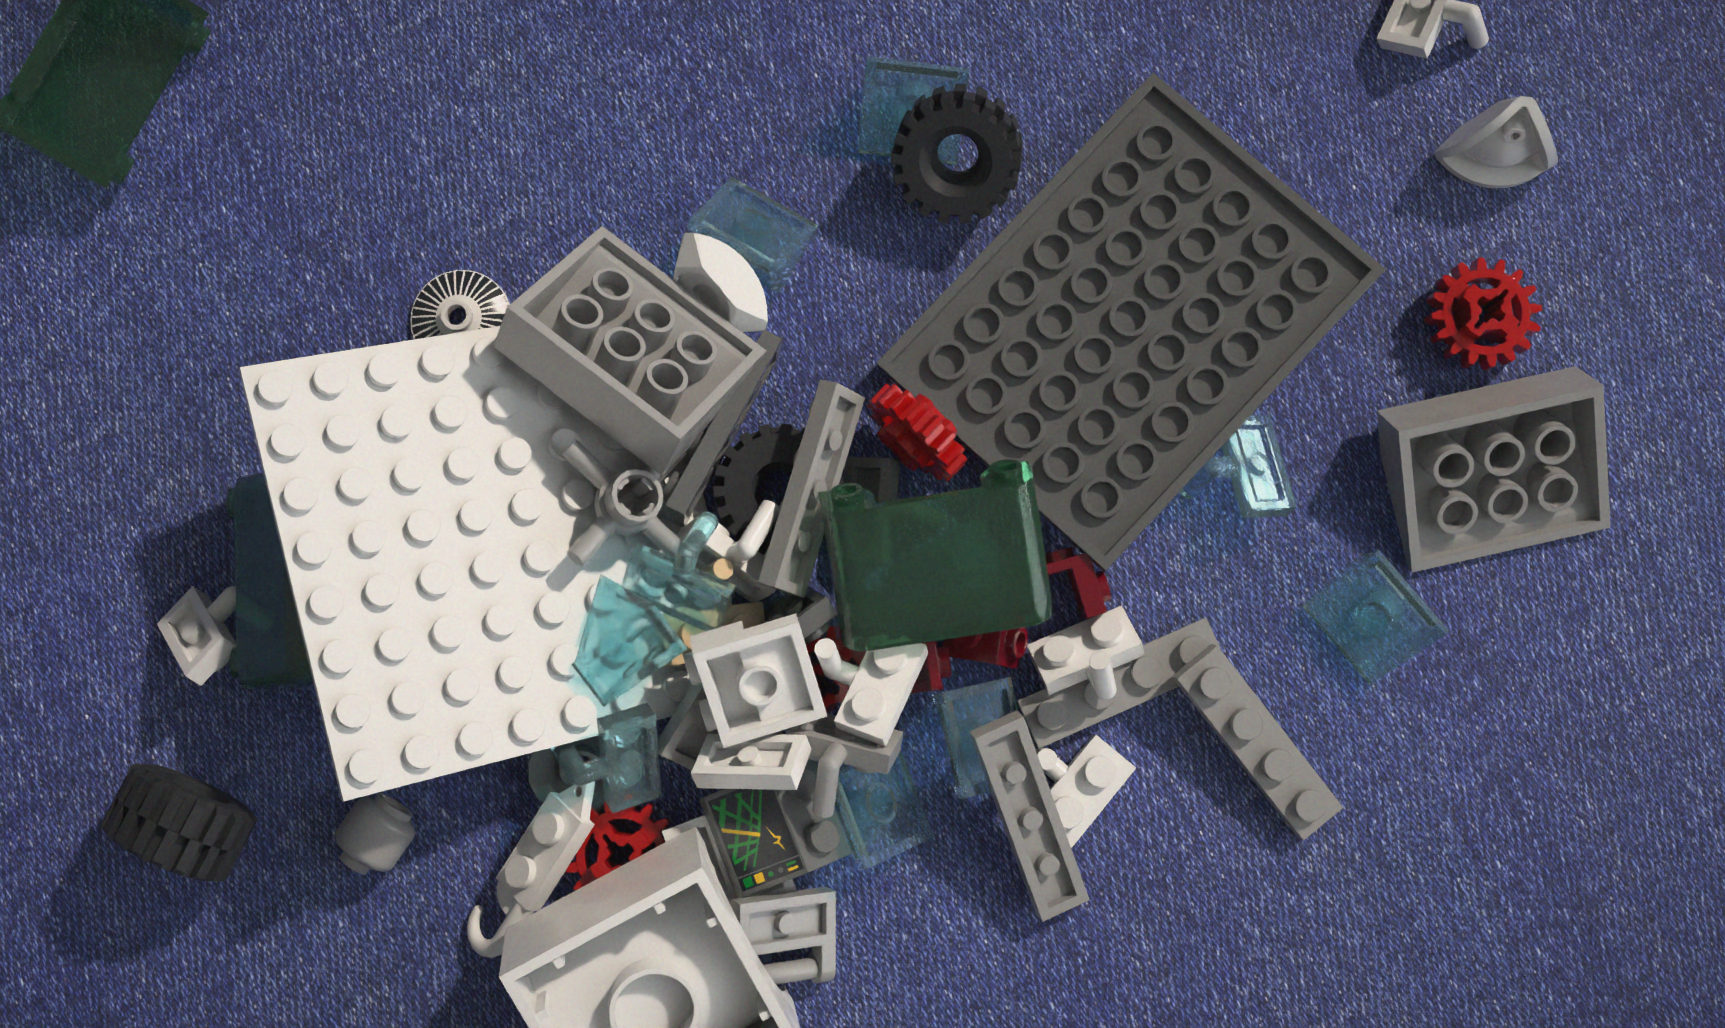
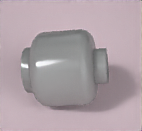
M378 793L375 798L361 797L354 804L334 834L338 846L343 850L339 859L350 869L362 875H366L370 869L381 872L390 871L415 836V828L410 822L413 817L412 812L395 799L383 793Z

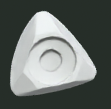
M1526 96L1497 102L1460 126L1434 151L1436 159L1453 175L1470 184L1486 188H1508L1526 183L1558 163L1556 148L1537 102L1532 97Z
M684 233L673 280L741 332L766 330L768 318L764 291L749 263L733 248L715 238L697 233Z

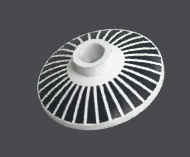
M469 270L446 272L428 282L417 295L411 311L412 334L414 339L501 326L506 309L510 303L498 284L481 273ZM457 308L465 309V320L458 325L451 324L449 320L451 312Z

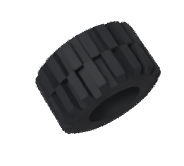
M133 764L100 826L114 843L144 861L187 878L219 882L226 881L257 823V819L242 802L201 780L160 765Z

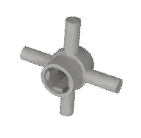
M578 440L572 443L562 456L598 490L596 491L594 501L597 520L567 551L569 558L577 565L584 566L613 533L627 536L642 531L676 565H679L692 550L657 515L662 507L664 497L660 482L685 457V452L663 475H660L649 465L644 470L633 469L612 474ZM628 490L637 498L631 503L630 510L623 503L619 504L618 498L626 495Z

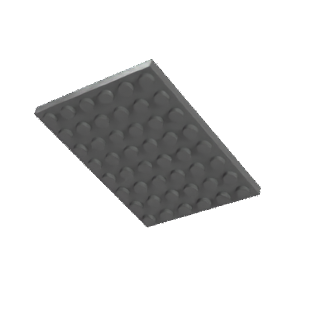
M1153 72L877 361V367L903 391L906 389L910 391L914 398L919 393L929 398L939 412L954 424L957 430L955 438L1077 549L1082 553H1086L1092 562L1105 573L1383 275L1386 268Z

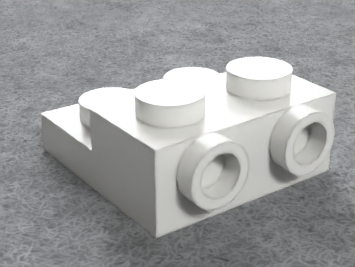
M796 613L744 629L742 621H738L690 636L692 652L683 654L686 669L692 686L699 683L703 685L707 698L699 701L701 714L708 732L718 730L723 748L827 717Z

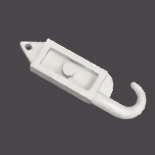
M583 779L561 793L550 792L496 877L498 880L496 886L497 898L500 907L506 914V918L493 938H484L480 930L483 907L476 905L468 918L467 936L471 947L480 956L494 958L502 955L506 928L533 914L534 911L541 910L595 825L590 820L595 781Z

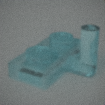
M1251 415L1222 446L1224 457L1210 458L1180 492L1184 498L1194 499L1215 478H1231L1242 518L1288 516L1297 506L1270 415Z
M710 512L701 513L680 543L675 559L638 543L629 556L620 594L703 631L722 627L736 585L695 568L700 552L719 525L717 517Z
M648 703L597 718L600 757L584 762L572 742L550 748L572 784L582 786L603 779L604 800L612 813L662 797L656 714Z

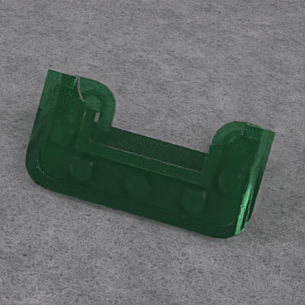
M61 0L18 75L9 86L10 92L5 94L3 99L0 98V133L104 189L108 187L111 181L121 186L135 162V159L128 156L127 152L185 53L189 51L197 56L209 36L211 29L203 25L209 12L189 0Z
M1004 459L992 463L990 469L985 470L981 474V487L885 502L876 503L872 492L863 489L861 485L856 483H843L833 487L830 491L819 492L833 602L837 611L836 617L841 642L845 647L856 651H873L1041 624L1051 617V588L1034 475L1028 461L1019 462L1013 459Z

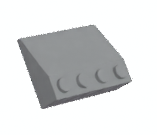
M603 226L507 307L493 346L660 475H663L694 443L761 361L767 351Z
M1576 366L1376 411L1382 464L1407 566L1411 572L1610 528L1604 387Z

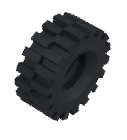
M955 84L954 91L946 92L945 86L933 89L932 96L926 98L923 94L918 98L911 111L907 110L902 118L891 153V165H895L893 178L896 186L903 184V198L908 204L913 200L920 203L918 212L928 217L931 210L940 213L938 222L949 224L950 216H959L960 224L971 223L973 214L979 213L981 219L991 215L992 207L995 204L1001 208L1008 200L1010 189L1014 191L1021 169L1023 140L1022 133L1018 134V121L1014 114L1007 115L1005 112L1006 104L999 97L994 102L988 99V91L977 87L976 93L967 92V84ZM950 135H965L975 143L978 150V158L969 169L953 171L945 167L940 161L938 146L943 139Z
M781 423L780 427L770 428L769 424L758 426L759 431L749 434L748 431L738 437L740 441L734 447L729 445L723 453L725 458L721 465H717L715 472L716 486H713L714 498L721 520L738 541L762 503L759 496V486L762 479L770 472L777 470L792 473L794 456L800 447L805 431L804 428L800 431L794 429L792 424ZM842 476L822 541L828 536L831 528L835 527L840 517L839 514L844 497ZM777 519L757 551L765 555L769 548Z

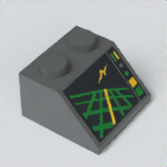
M808 759L797 790L722 789L699 799L737 898H743L799 877L853 853L835 807L834 814L828 818L818 817L812 812L818 768L817 761Z

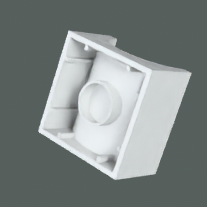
M696 826L516 922L505 930L499 978L529 1028H800L794 1001L785 985L778 987L774 983L751 946L722 889L708 855L706 844Z

